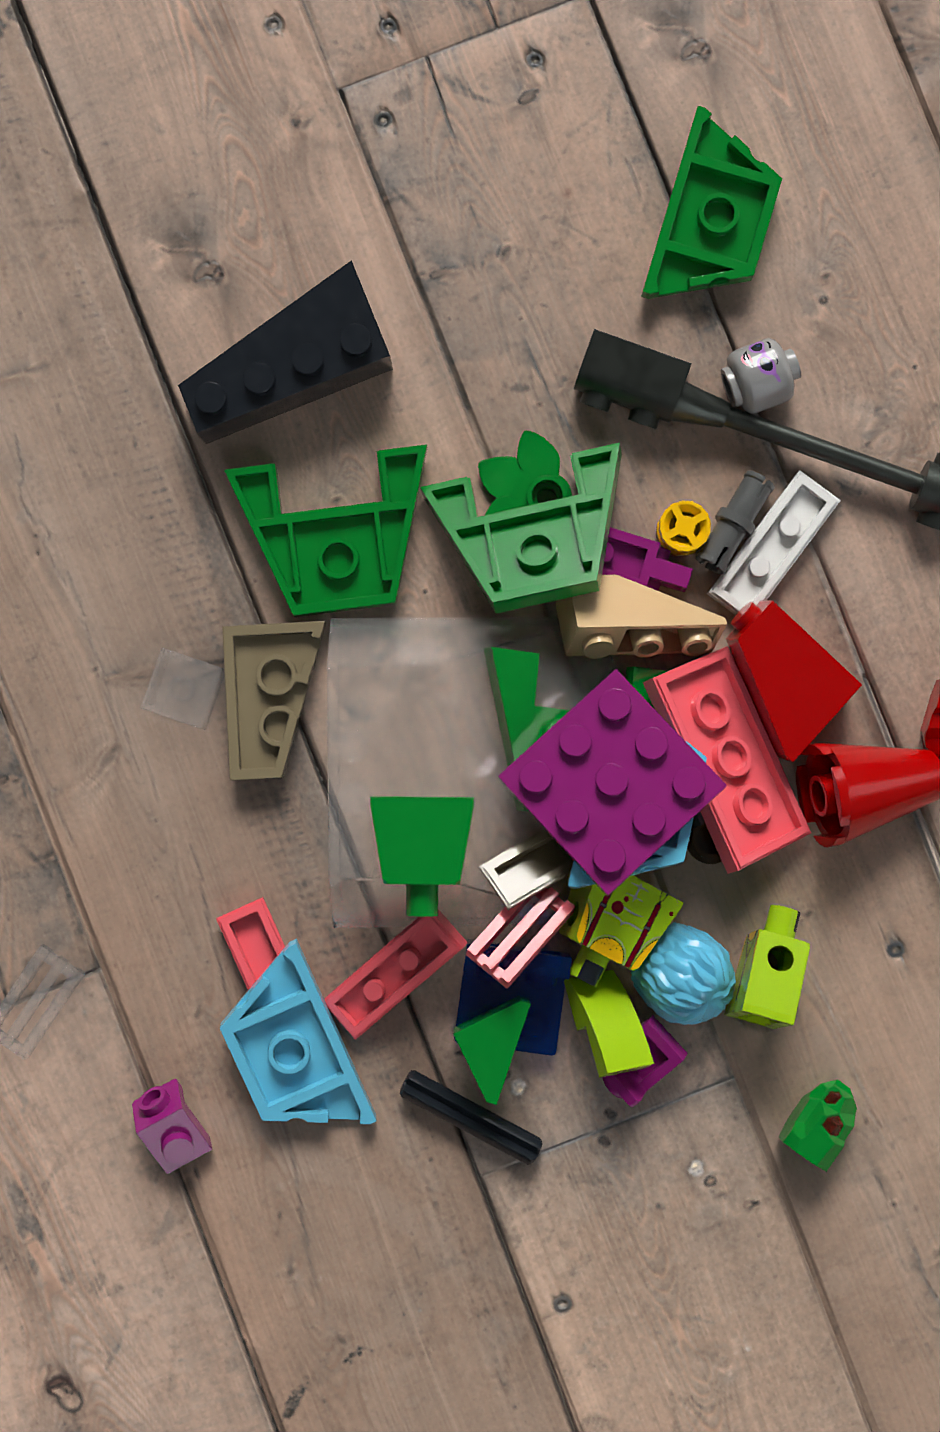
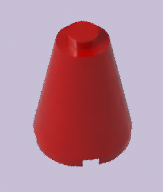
M815 743L808 745L800 754L808 755L806 765L797 766L796 786L800 808L807 823H816L821 834L814 835L813 837L817 843L826 848L842 845L940 799V758L931 750Z

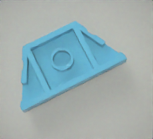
M292 940L221 1022V1033L262 1121L287 1122L293 1118H300L307 1122L328 1123V1119L360 1120V1124H372L377 1121L373 1106L298 940Z

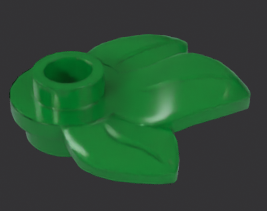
M526 430L519 441L517 458L502 456L488 458L479 462L478 470L483 486L490 495L496 498L487 509L485 515L538 504L537 496L543 490L552 491L557 499L572 496L570 485L559 475V454L554 446L544 437Z

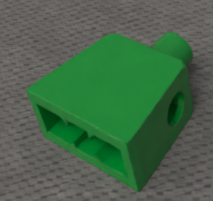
M370 796L383 884H406V916H438V885H460L474 809V797Z

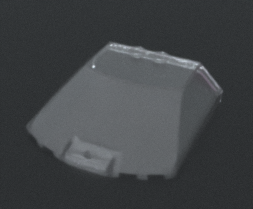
M558 617L331 618L327 658L328 878L333 928L407 927L417 918L406 916V884H383L370 796L474 797V809L460 885H438V909L453 926H488L503 910L505 905L482 874L479 866L544 828L529 812L516 810L514 795L498 779V775L508 766L483 648L497 647L540 653L535 706L571 710L615 669L618 670L613 657L608 655L592 659L586 656H566ZM570 874L547 887V889L552 887L559 893L558 897L564 902L568 900L571 890L568 887ZM534 895L507 926L517 925L540 899ZM549 907L534 925H545L556 912Z

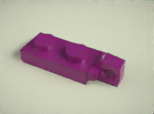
M612 527L609 529L602 575H619L659 591L660 586L685 593L693 569L669 562L671 550L660 547V542Z

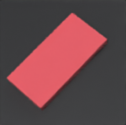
M728 646L643 682L654 709L684 741L690 743L707 757L706 764L727 785L719 795L700 811L727 874L739 871L811 834L810 828Z

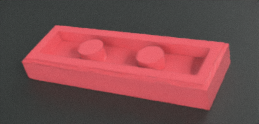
M439 909L438 916L417 917L324 998L329 1011L356 1040L461 951L468 942Z

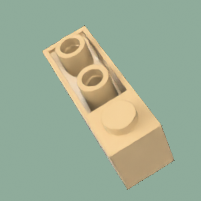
M602 575L598 592L557 600L555 604L566 656H586L592 659L608 655L633 654L638 657L673 653L699 656L713 652L727 626L725 617L619 575Z

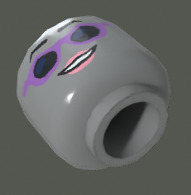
M766 338L734 350L727 358V367L721 369L722 383L731 405L734 408L741 406L746 412L756 414L790 400L794 395V380L801 378L799 362L792 349L784 351L780 344L771 338Z

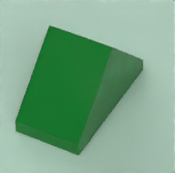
M518 995L454 1027L453 1035L488 1103L494 1105L498 1103L531 1005L530 999Z

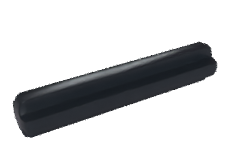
M411 1070L406 1076L400 1088L401 1097L527 1165H532L538 1157L543 1144L538 1136L416 1070Z

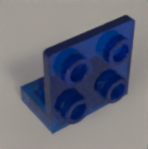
M467 939L466 953L475 940ZM492 942L483 953L489 957L501 943ZM515 945L498 966L506 970L525 947ZM542 949L508 988H505L467 957L465 953L456 1026L521 995L529 998L531 1005L515 1051L549 1056L555 1055L565 991L564 980L570 977L571 955L567 952Z

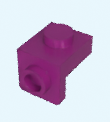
M654 1015L641 1024L654 1064L643 1069L602 1077L607 1089L617 1098L623 1099L632 1108L642 1100L645 1093L683 1062L688 1054Z
M177 1079L147 1090L132 1103L136 1134L166 1174L212 1150L210 1136L185 1103L183 1089Z

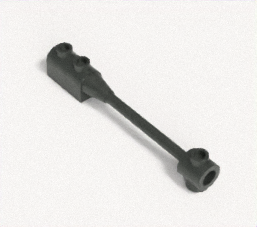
M594 329L573 388L583 392L580 403L605 412H609L611 403L631 409L628 420L653 429H657L660 420L667 423L675 421L718 428L725 426L911 492L909 508L920 512L916 522L940 531L939 452H937L934 462L928 460L919 474L731 407V403L721 397H717L686 382L692 363Z

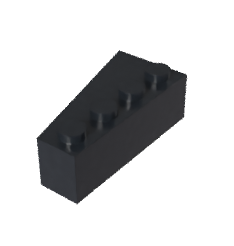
M351 260L181 382L178 387L197 434L205 444H208L393 370L389 351Z

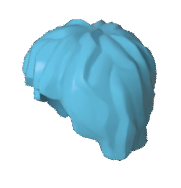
M676 922L668 926L641 966L635 971L631 970L633 985L646 1005L669 1023L694 1025L717 1017L725 1010L726 1005L733 998V992H735V972L730 962L729 952L708 933Z

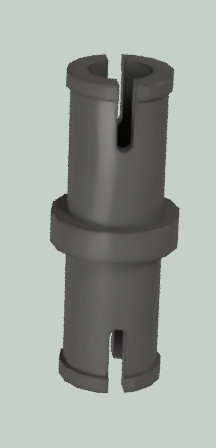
M746 471L742 482L727 507H721L715 515L717 524L701 551L695 557L700 564H704L705 561L708 562L705 568L718 574H724L727 570L726 567L744 537H751L755 530L753 522L768 496L775 489V485L770 480L762 484L766 478L765 476L754 471Z

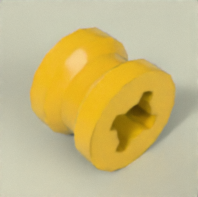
M682 500L671 504L661 515L656 526V537L658 542L661 543L660 546L671 550L670 554L674 556L684 557L694 554L702 547L710 534L711 521L709 515L701 505L693 501ZM677 535H679V536H681V537H686L687 540H688V542L686 541L685 538H680V537H678Z

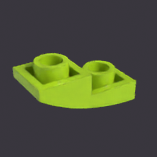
M613 970L604 971L597 987L577 977L564 980L577 1031L587 1030L599 1078L643 1069L654 1064L647 1039L634 1006Z

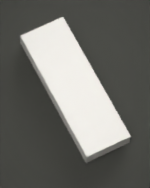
M799 470L760 521L751 537L746 540L728 564L725 573L720 575L708 591L707 595L734 615L751 601L755 605L760 601H766L841 500Z

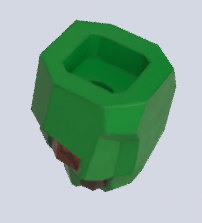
M839 1080L824 1082L812 1089L800 1099L786 1120L779 1135L780 1140L809 1162L827 1172L844 1148L845 1140L854 1127L857 1106L851 1089Z

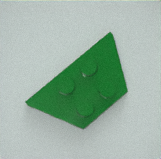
M697 106L642 291L641 297L646 299L751 281L755 274L783 179L765 162L756 160L752 156L750 148L736 135L731 138L711 119L712 113L702 106Z

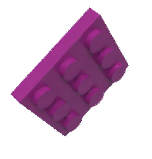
M617 669L610 673L498 775V779L607 897L727 786Z

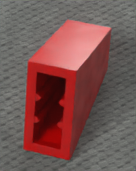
M773 600L760 601L757 605L751 601L732 619L730 624L735 629L727 636L726 641L777 756L780 759L794 762L862 684Z

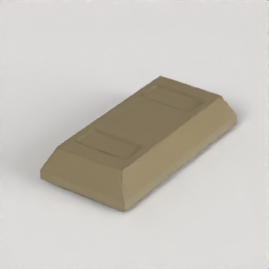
M543 829L479 866V869L507 910H510L571 874L574 860Z

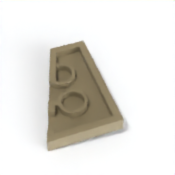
M326 621L222 626L230 780L284 778L326 627Z

